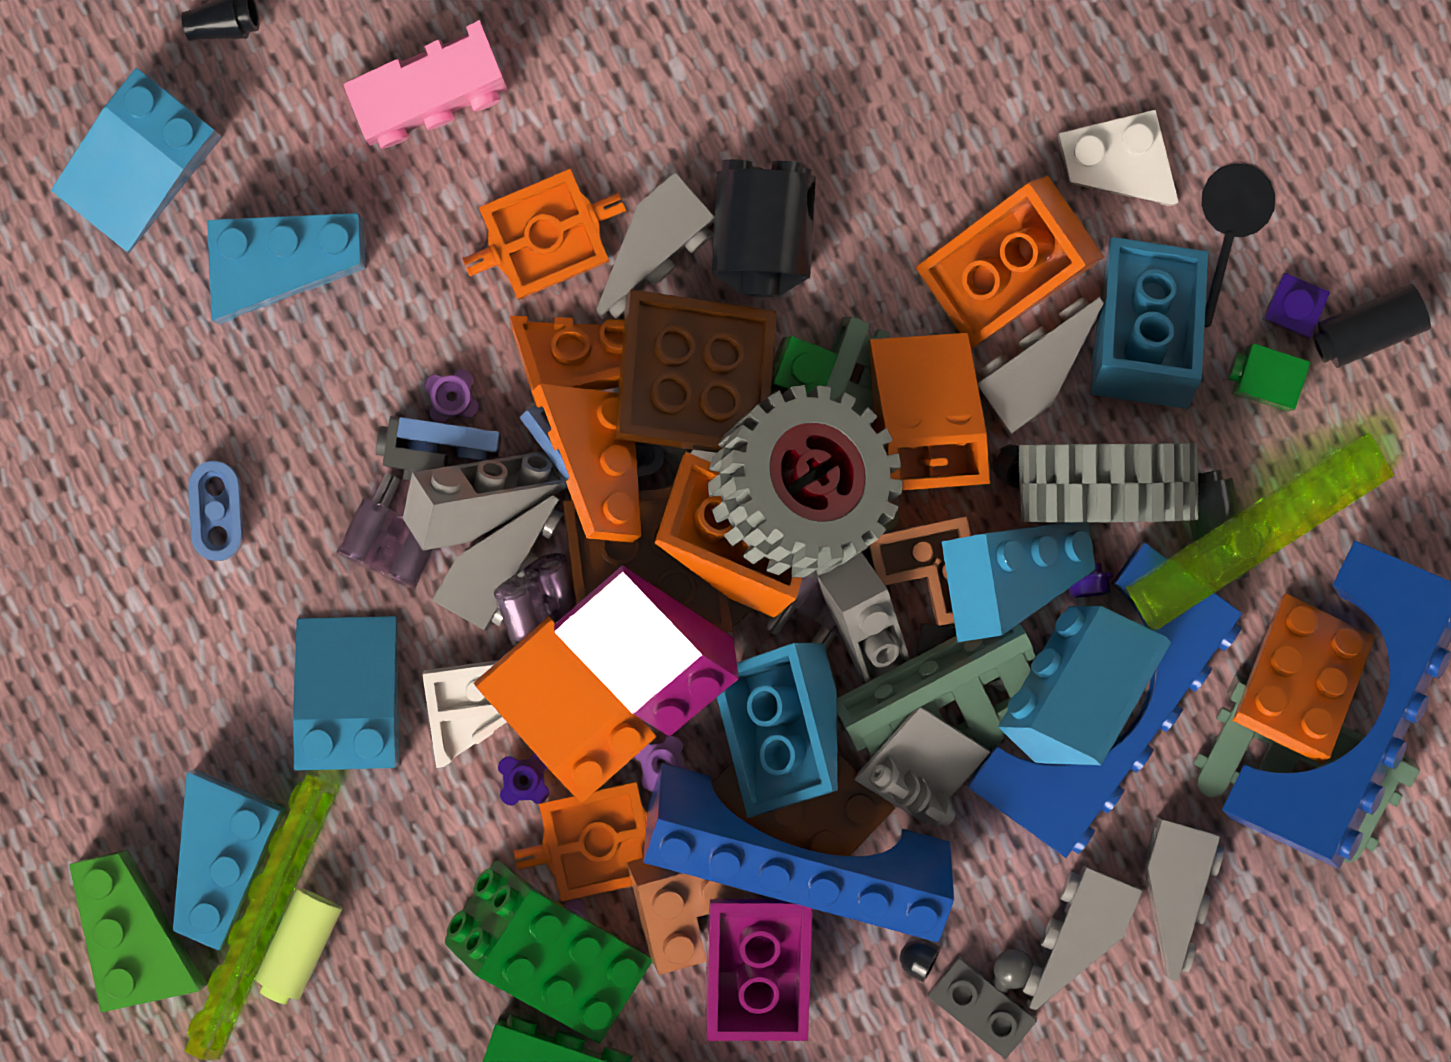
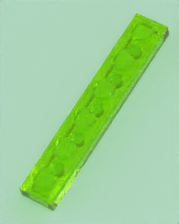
M1371 433L1361 434L1127 585L1126 589L1149 629L1158 630L1395 475Z
M306 774L304 781L299 782L293 789L288 803L291 809L284 826L274 833L269 843L268 853L270 858L263 873L258 874L250 886L248 892L250 903L243 919H239L230 931L228 937L229 951L223 964L213 971L209 979L207 990L210 994L203 1009L195 1014L189 1024L187 1037L190 1039L184 1052L200 1060H220L253 986L256 974L275 936L341 785L323 777Z

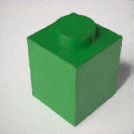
M793 336L783 337L773 362L772 386L787 391L793 386L805 385L806 395L818 385L826 387L838 354Z
M1253 343L1246 347L1245 353L1237 351L1233 358L1228 374V380L1235 382L1231 394L1287 412L1296 409L1310 361Z

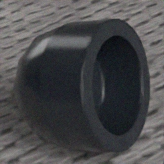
M1009 444L999 449L1001 453L997 459L993 458V471L1002 482L1014 488H1019V445ZM1016 462L1017 465L1015 466V468H1014L1013 471H1012V467H1013L1014 463Z
M917 939L906 943L901 949L899 958L903 970L909 976L924 983L933 968L941 947L925 939Z

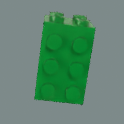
M499 860L494 861L488 869L479 875L474 885V893L463 910L456 913L451 919L445 938V945L477 977L599 1044L652 963V959L647 953L550 898Z

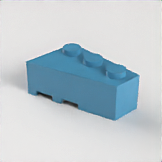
M358 213L207 220L211 321L219 325L262 307L265 308L278 303L280 300L306 290H312L366 269L364 219Z
M1066 522L941 541L958 642L1002 636L1096 569L1088 522Z
M197 769L187 771L173 921L174 932L218 951L227 946L284 815L285 807Z

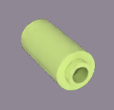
M297 887L256 974L255 981L262 985L260 994L284 1005H287L289 998L300 1000L343 909L340 905L312 891Z

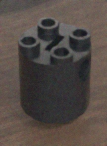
M723 160L722 170L717 171L712 274L740 295L780 297L800 283L810 279L816 177L811 175V169L802 168V163L772 161L771 170L754 167L752 166L753 162L748 160Z

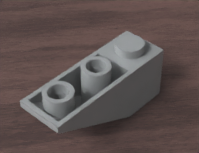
M676 172L637 205L596 309L597 314L602 320L610 313L616 319L625 313L626 295L630 289L637 290L648 280L653 286L657 285L676 268L671 261L684 248H687L692 254L713 236L714 233L709 227L715 222V217Z
M1084 297L1080 298L1059 313V316L1064 321L1061 325L1047 333L1043 326L1039 327L1018 342L1023 352L1009 362L1000 355L978 371V374L983 379L977 384L979 395L1007 435L1012 434L1053 404L1104 304L1100 297L1090 304L1087 303Z
M544 451L412 472L403 520L423 551L469 543L552 495L566 489L567 479L561 475Z
M552 495L457 556L432 601L483 630H488L492 622L501 626L508 611L498 606V596L503 590L512 588L516 579L525 583L539 559V556L532 553L541 535L547 539L551 538L564 513L557 510L561 500Z
M862 552L830 572L821 575L817 574L827 607L863 685L910 660L888 589Z
M1156 817L1143 868L1164 972L1170 980L1178 982L1181 971L1188 973L1192 966L1196 944L1190 942L1195 923L1203 924L1207 915L1210 895L1204 894L1209 874L1217 876L1223 860L1224 847L1218 846L1220 836L1214 833Z
M1083 864L1078 874L1072 871L1069 873L1060 894V899L1066 901L1064 910L1059 920L1050 919L1041 940V946L1047 948L1040 967L1033 964L1027 983L1022 987V992L1028 994L1025 1003L1029 1008L1033 1010L1039 1009L1124 937L1142 894L1141 889Z

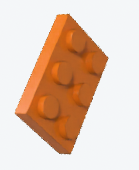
M1285 593L1276 607L1232 721L1324 765L1333 752L1375 636Z

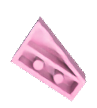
M480 20L466 26L468 31L466 36L443 44L441 40H436L425 46L426 52L403 61L396 59L343 84L365 140L370 146L379 143L380 148L384 149L407 140L409 137L406 131L425 124L427 130H433L454 121L453 112L470 105L474 112L481 111L501 101L499 94L508 91Z

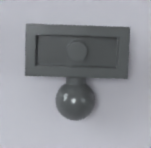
M1008 949L997 957L994 964L995 976L992 980L959 955L928 992V997L1004 1059L1011 1054L1037 1022V1017L1007 993L1010 989H1018L1026 985L1033 966L1030 956L1019 949Z

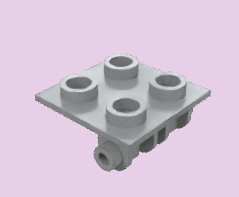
M921 706L908 716L858 772L854 779L925 824L928 822L936 827L940 825L948 826L955 817V810L952 808L949 798L991 752Z

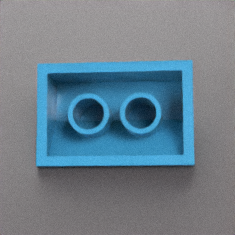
M1068 606L1067 610L1057 619L1055 630L1043 651L1033 660L1031 671L1019 692L1009 701L1008 711L998 728L1035 763L1102 765L1171 642L1166 636L1103 606Z

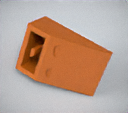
M968 333L868 339L873 413L878 416L874 420V431L878 434L887 428L893 441L884 447L887 456L898 453L901 467L890 474V478L903 480L902 490L990 484L987 433Z

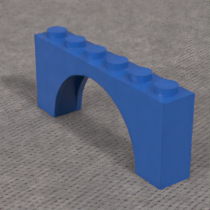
M1355 540L1338 572L1333 586L1341 598L1357 606L1374 621L1385 640L1390 664V679L1382 711L1372 729L1355 748L1323 767L1298 773H1274L1243 765L1222 808L1231 820L1337 869H1340L1344 859L1351 860L1355 856L1363 837V833L1358 830L1366 814L1373 815L1378 809L1385 792V787L1381 786V783L1389 767L1396 769L1400 764L1407 747V742L1403 738L1411 722L1418 724L1423 717L1429 702V696L1425 695L1433 677L1439 679L1443 675L1451 657V651L1447 650L1451 642V581Z
M1146 543L1138 544L1110 584L1128 599L1145 627L1166 636L1171 644L1150 679L1149 689L1140 712L1129 728L1114 742L1102 765L1035 763L1011 755L994 745L990 750L991 753L982 761L965 784L969 789L1065 858H1067L1071 851L1079 854L1085 848L1095 833V829L1090 827V824L1101 810L1108 814L1117 804L1125 789L1119 786L1130 769L1138 773L1154 751L1148 745L1159 729L1166 733L1173 726L1183 711L1178 702L1189 688L1196 692L1212 671V667L1207 664L1217 648L1226 651L1242 629L1241 626L1236 624L1243 614Z
M665 763L661 765L648 805L643 863L939 943L954 902L950 841L902 829L895 846L885 852L874 855L838 856L806 850L775 839L737 817L718 798L713 790L709 775Z

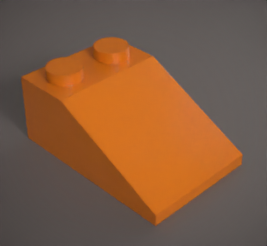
M1045 176L1028 182L915 268L959 332L968 333L972 349L1068 285L1105 257L1050 177Z
M686 452L682 457L655 544L729 599L775 618L796 600L803 577H792V566L780 575L766 571L770 560L766 557L752 564L743 557L749 548L743 540L731 546L724 535L733 529L728 519L717 523L712 512L716 506L722 503L721 496L709 497L708 483L719 475L720 472L709 470L711 462Z
M548 616L473 684L547 768L583 803L657 736L649 725L634 715L554 632V624L556 623Z

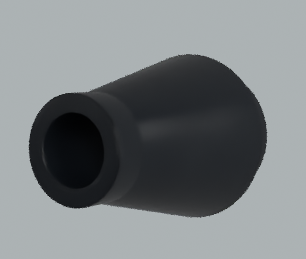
M211 0L195 9L184 11L181 15L183 30L189 41L197 39H247L249 33L259 30L260 25L255 0Z

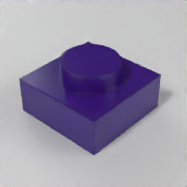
M1283 273L1262 320L1309 339L1313 334L1330 292Z

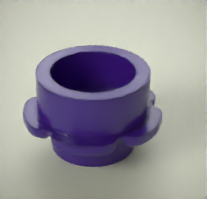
M1095 563L1096 569L1069 588L1071 598L1099 596L1110 593L1109 579L1113 578V573H1104L1102 571V564Z

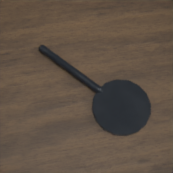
M1231 164L1219 168L1208 178L1202 190L1201 206L1206 220L1216 231L1225 234L1205 308L1204 327L1206 328L1212 325L1234 237H1246L1257 233L1269 222L1275 210V193L1271 181L1262 171L1248 164Z

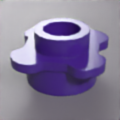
M536 754L532 755L529 759L516 760L512 756H506L499 762L498 771L503 775L504 786L500 791V798L505 804L513 806L522 800H532L534 803L540 804L548 798L549 789L544 785V771L547 769V766ZM521 775L528 777L527 784H520L519 777Z

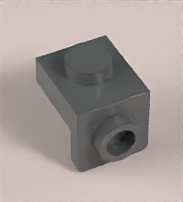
M390 416L388 427L380 426L376 443V455L384 456L382 466L404 470V480L411 481L412 472L447 467L449 456L445 454L400 448L401 439L397 437L399 417Z

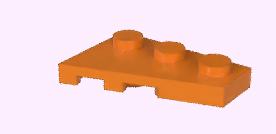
M510 316L511 331L531 392L539 384L598 391L619 387L624 320L607 319L602 325L574 324L573 318L555 317L554 323L528 322V316Z
M539 384L532 392L538 408H544L551 426L548 435L553 449L560 451L569 478L566 484L586 538L635 542L641 537L635 441L615 439L619 393Z

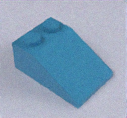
M135 68L105 105L51 191L125 251L130 253L221 140L222 136L138 68Z
M1110 237L1101 292V300L1104 304L1098 313L1093 347L1090 395L1184 409L1189 408L1202 380L1208 251Z
M397 616L296 619L293 703L294 770L376 769L400 766Z
M793 643L737 662L739 679L717 697L747 818L756 817L837 791V691L824 643Z

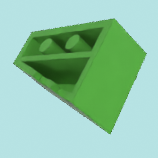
M128 850L78 860L69 864L101 1013L198 992L207 986L203 976L198 972L183 947L184 944L180 937L173 931L172 926L159 906L160 903Z

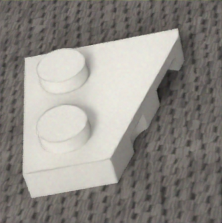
M1156 110L1062 132L1057 135L1069 184L1091 189L1097 188L1126 197L1150 200L1166 206L1179 203Z
M499 660L423 671L422 675L436 768L446 766L452 762L454 757L475 743L479 744L492 735L494 730L507 723L473 684Z

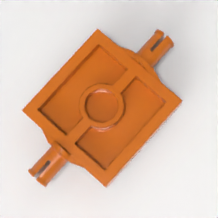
M570 168L480 206L479 210L488 229V244L490 247L462 257V260L467 267L466 269L470 277L498 265L499 269L508 277L519 301L609 263V258L600 239L599 222L627 211L623 202L619 203L622 201L619 192L591 204L580 192Z
M637 781L596 790L583 803L573 795L539 804L544 825L543 844L514 850L515 859L535 856L517 861L518 871L547 864L556 878L561 902L632 886L627 862L644 857L648 814L642 805Z

